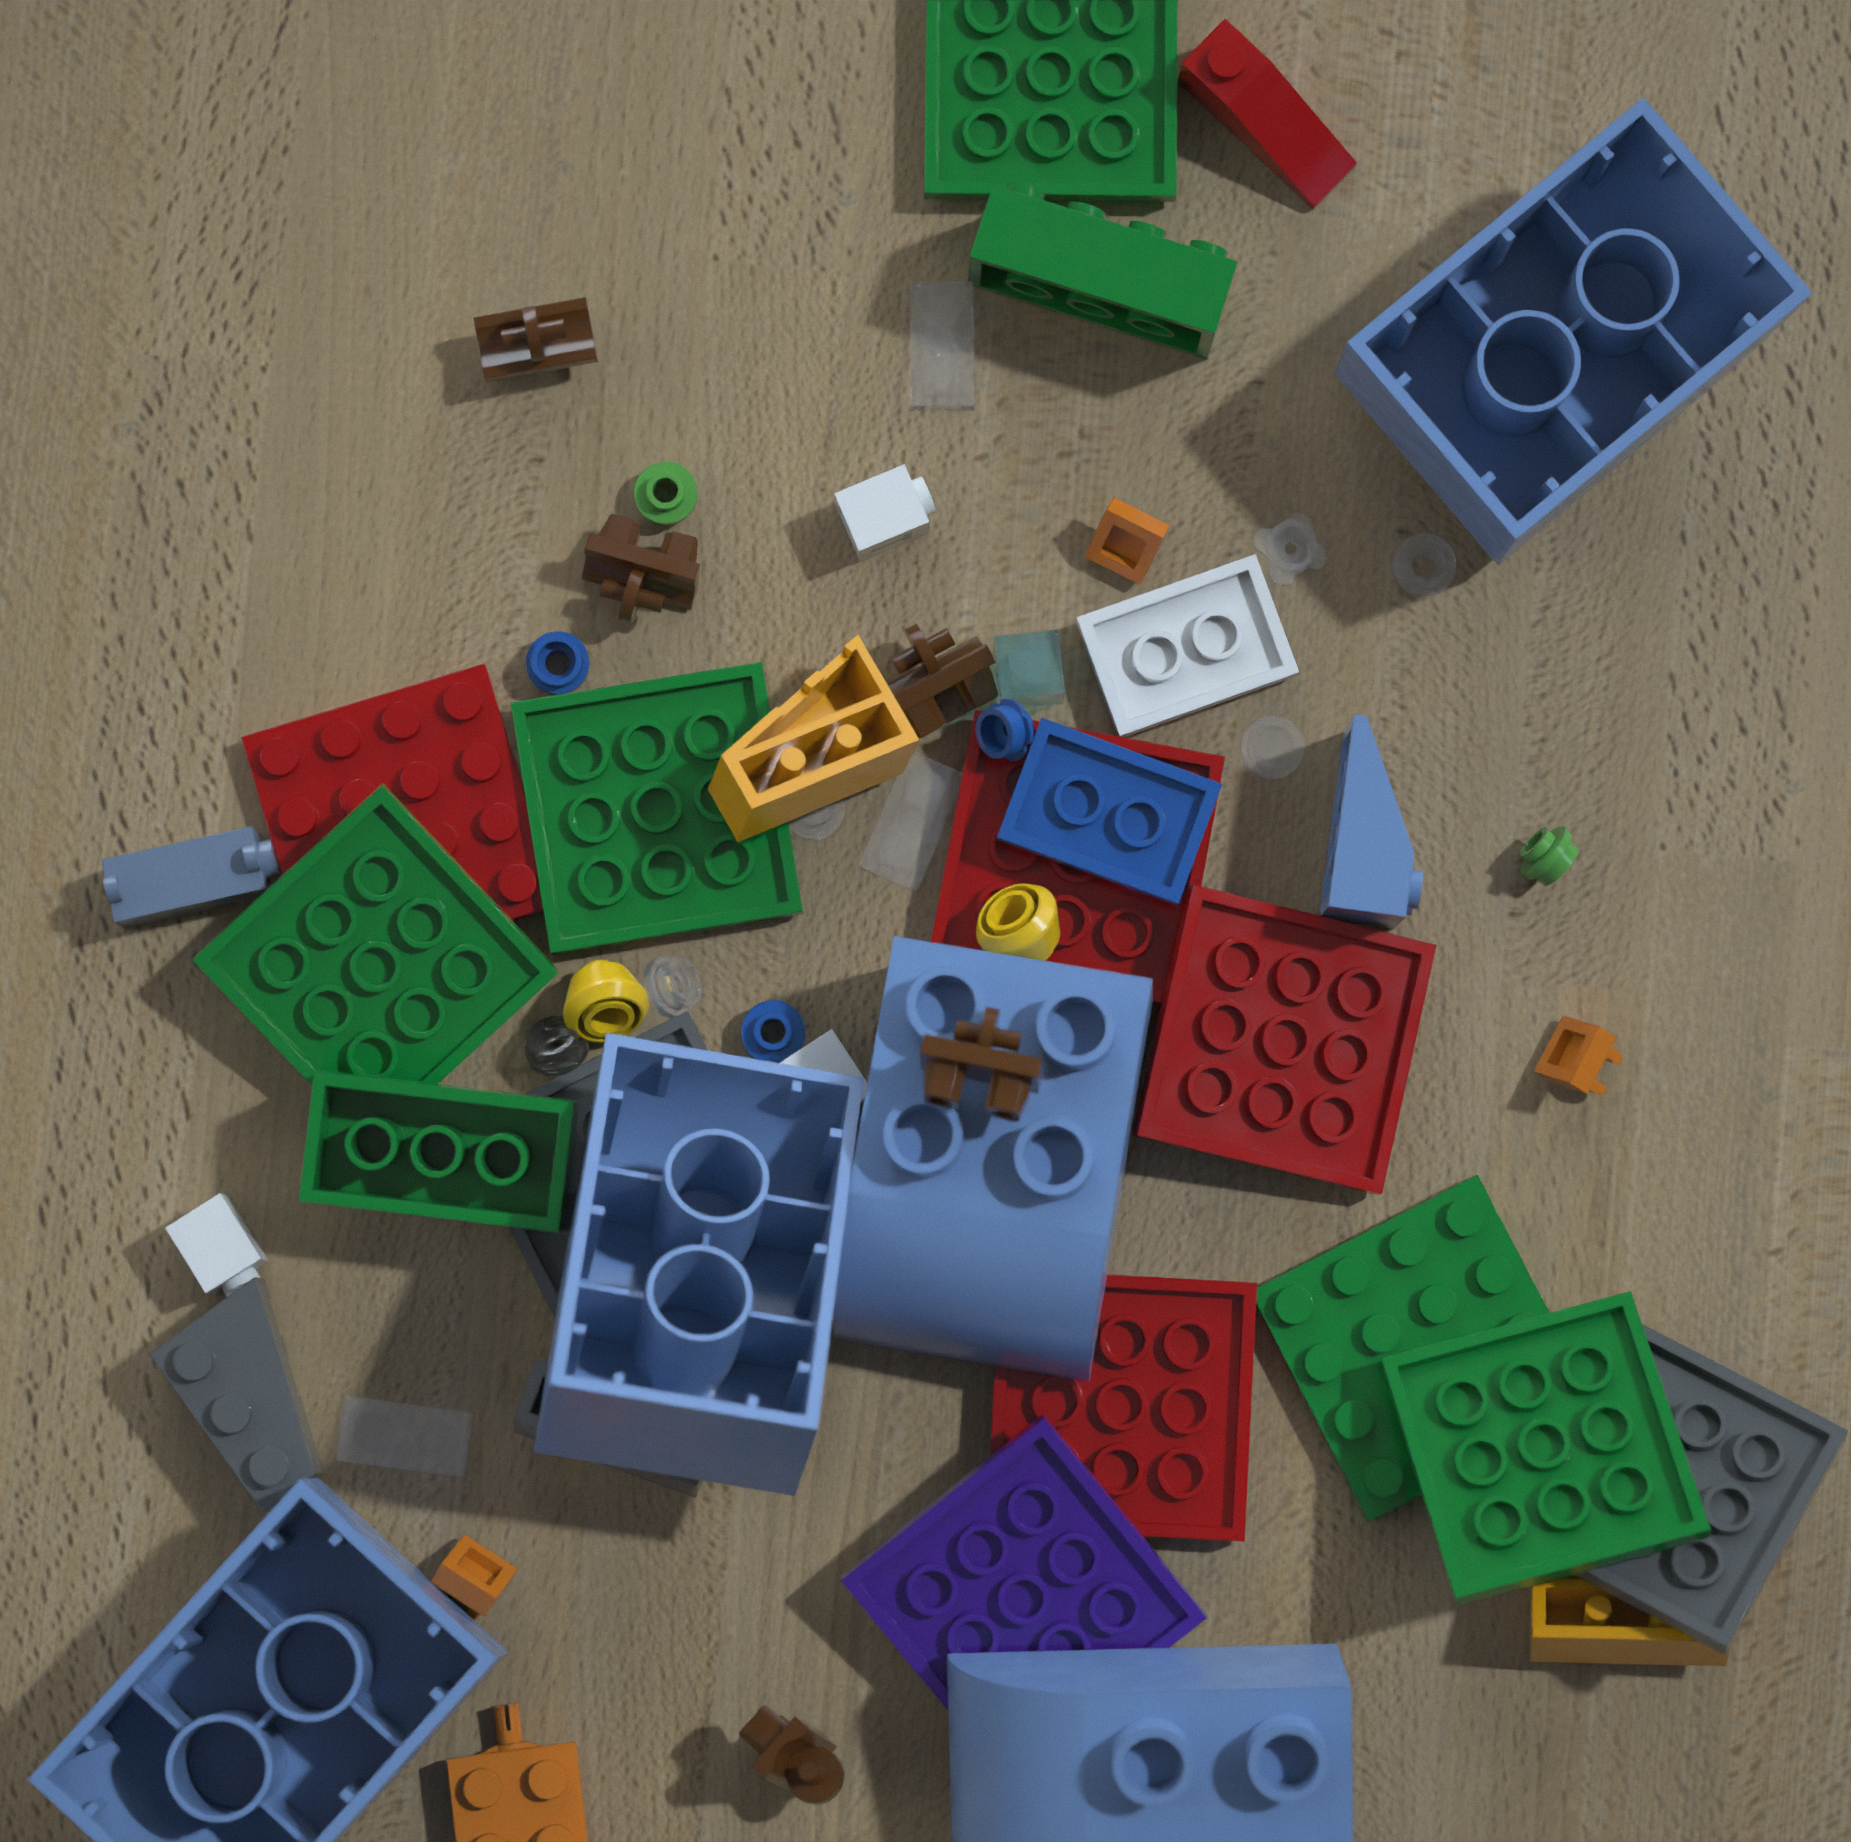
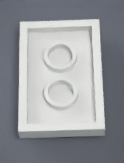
M1256 554L1076 617V624L1115 731L1119 737L1136 734L1291 679L1299 674Z

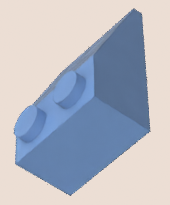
M1354 715L1343 731L1319 916L1351 924L1395 929L1406 915L1411 916L1413 909H1418L1423 871L1412 869L1414 850L1367 716Z

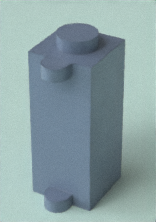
M253 826L101 860L105 876L103 878L108 902L111 904L113 919L122 928L257 899L271 886L270 879L280 876L278 860L272 840L261 841L260 833Z

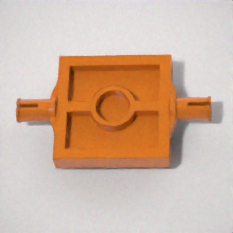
M520 1703L508 1704L509 1730L506 1728L504 1705L492 1706L497 1745H493L479 1754L446 1758L456 1842H588L576 1741L548 1745L523 1741L519 1711Z

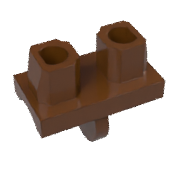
M586 297L529 306L473 318L486 383L598 362Z
M611 514L599 535L589 534L584 549L586 558L582 579L602 585L601 597L622 602L619 621L629 624L633 623L638 607L661 613L664 603L691 610L697 594L700 564L696 563L698 547L696 537L676 531L666 533L660 552L638 547L642 527L634 519Z
M917 624L904 630L911 647L891 657V660L899 674L918 664H921V666L889 682L887 685L918 738L934 732L946 723L933 696L954 685L965 708L968 710L978 708L999 696L992 671L989 668L996 661L989 647L986 644L983 645L977 636L935 657V655L955 645L947 628L927 639Z
M987 1006L982 1024L957 1020L954 1039L976 1043L977 1045L924 1034L920 1057L922 1070H925V1102L930 1105L950 1109L959 1108L965 1079L988 1083L990 1086L984 1108L985 1114L993 1118L1019 1122L1029 1100L1030 1092L1036 1094L1039 1092L1042 1078V1058L994 1049L995 1047L1018 1052L1022 1033L998 1028L1000 1009Z
M764 1705L739 1732V1735L760 1754L751 1766L766 1780L793 1794L807 1804H824L838 1795L843 1786L845 1774L841 1761L832 1753L837 1746L817 1729L796 1716L789 1721L786 1717L778 1716L771 1708Z

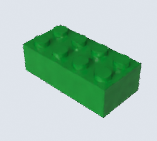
M1010 182L1007 189L992 185L969 256L968 285L1199 358L1208 359L1238 262L1226 258L1227 251L1224 248L1203 240H1191L1189 246L1166 239V231L1162 228L1142 221H1130L1129 227L1104 219L1106 215L1104 211L1086 203L1071 201L1067 208L1044 201L1045 194L1042 191L1022 183Z
M327 1070L314 1071L298 1201L560 1232L564 1229L579 1101Z

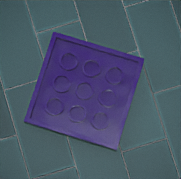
M1044 1414L1039 1416L841 1575V1582L947 1710V1654L1170 1648L1207 1619L1205 1611Z

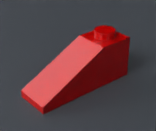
M1226 18L1181 62L1178 83L1312 210L1356 167L1357 162L1277 67Z

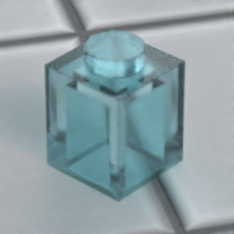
M1058 629L994 637L993 655L996 661L995 672L999 704L1000 701L1005 699H1013L1020 703L1023 708L1063 703L1065 687Z

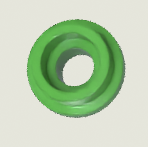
M663 461L648 466L642 471L635 483L634 498L640 513L646 519L658 525H674L685 520L692 513L697 503V485L692 474L685 467L674 462ZM662 482L673 483L678 489L675 499L668 503L658 501L654 497V489L658 484Z
M1559 826L1552 831L1546 827L1538 830L1521 849L1520 856L1524 861L1521 865L1520 873L1527 880L1537 879L1543 886H1548L1559 879L1575 861L1579 852V848L1571 842L1572 833L1564 826Z

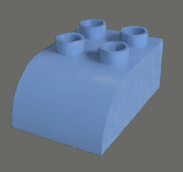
M1643 97L1347 341L1334 374L1493 561L1500 565L1734 369L1777 330L1811 296L1812 291Z
M894 936L850 1179L834 1301L833 1330L835 1339L1089 1382L1153 1008L1152 978ZM987 1006L1000 1009L998 1028L1022 1033L1018 1052L995 1047L994 1049L1042 1058V1078L1038 1094L1030 1092L1029 1100L1019 1122L993 1118L985 1114L984 1108L990 1084L965 1079L959 1108L950 1109L927 1104L924 1098L925 1070H922L920 1057L924 1034L977 1045L976 1043L954 1039L957 1020L982 1024Z
M606 1033L574 1201L534 1452L795 1496L818 1430L864 1078Z
M318 1477L303 1478L290 1489L28 1780L95 1842H338L509 1651L439 1587L431 1583V1580L322 1480Z
M1337 1644L947 1654L951 1842H1353L1351 1684Z

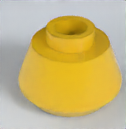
M1015 884L994 894L986 902L979 914L976 927V938L979 945L987 952L1042 961L1047 960L1060 939L1057 904L1051 892L1039 885Z
M595 960L584 965L571 978L563 1008V1018L568 1029L576 1035L592 1042H605L606 1033L628 1036L633 1033L648 1014L650 1000L647 991L625 966L608 960Z

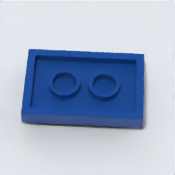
M1041 718L997 840L1178 906L1222 784Z

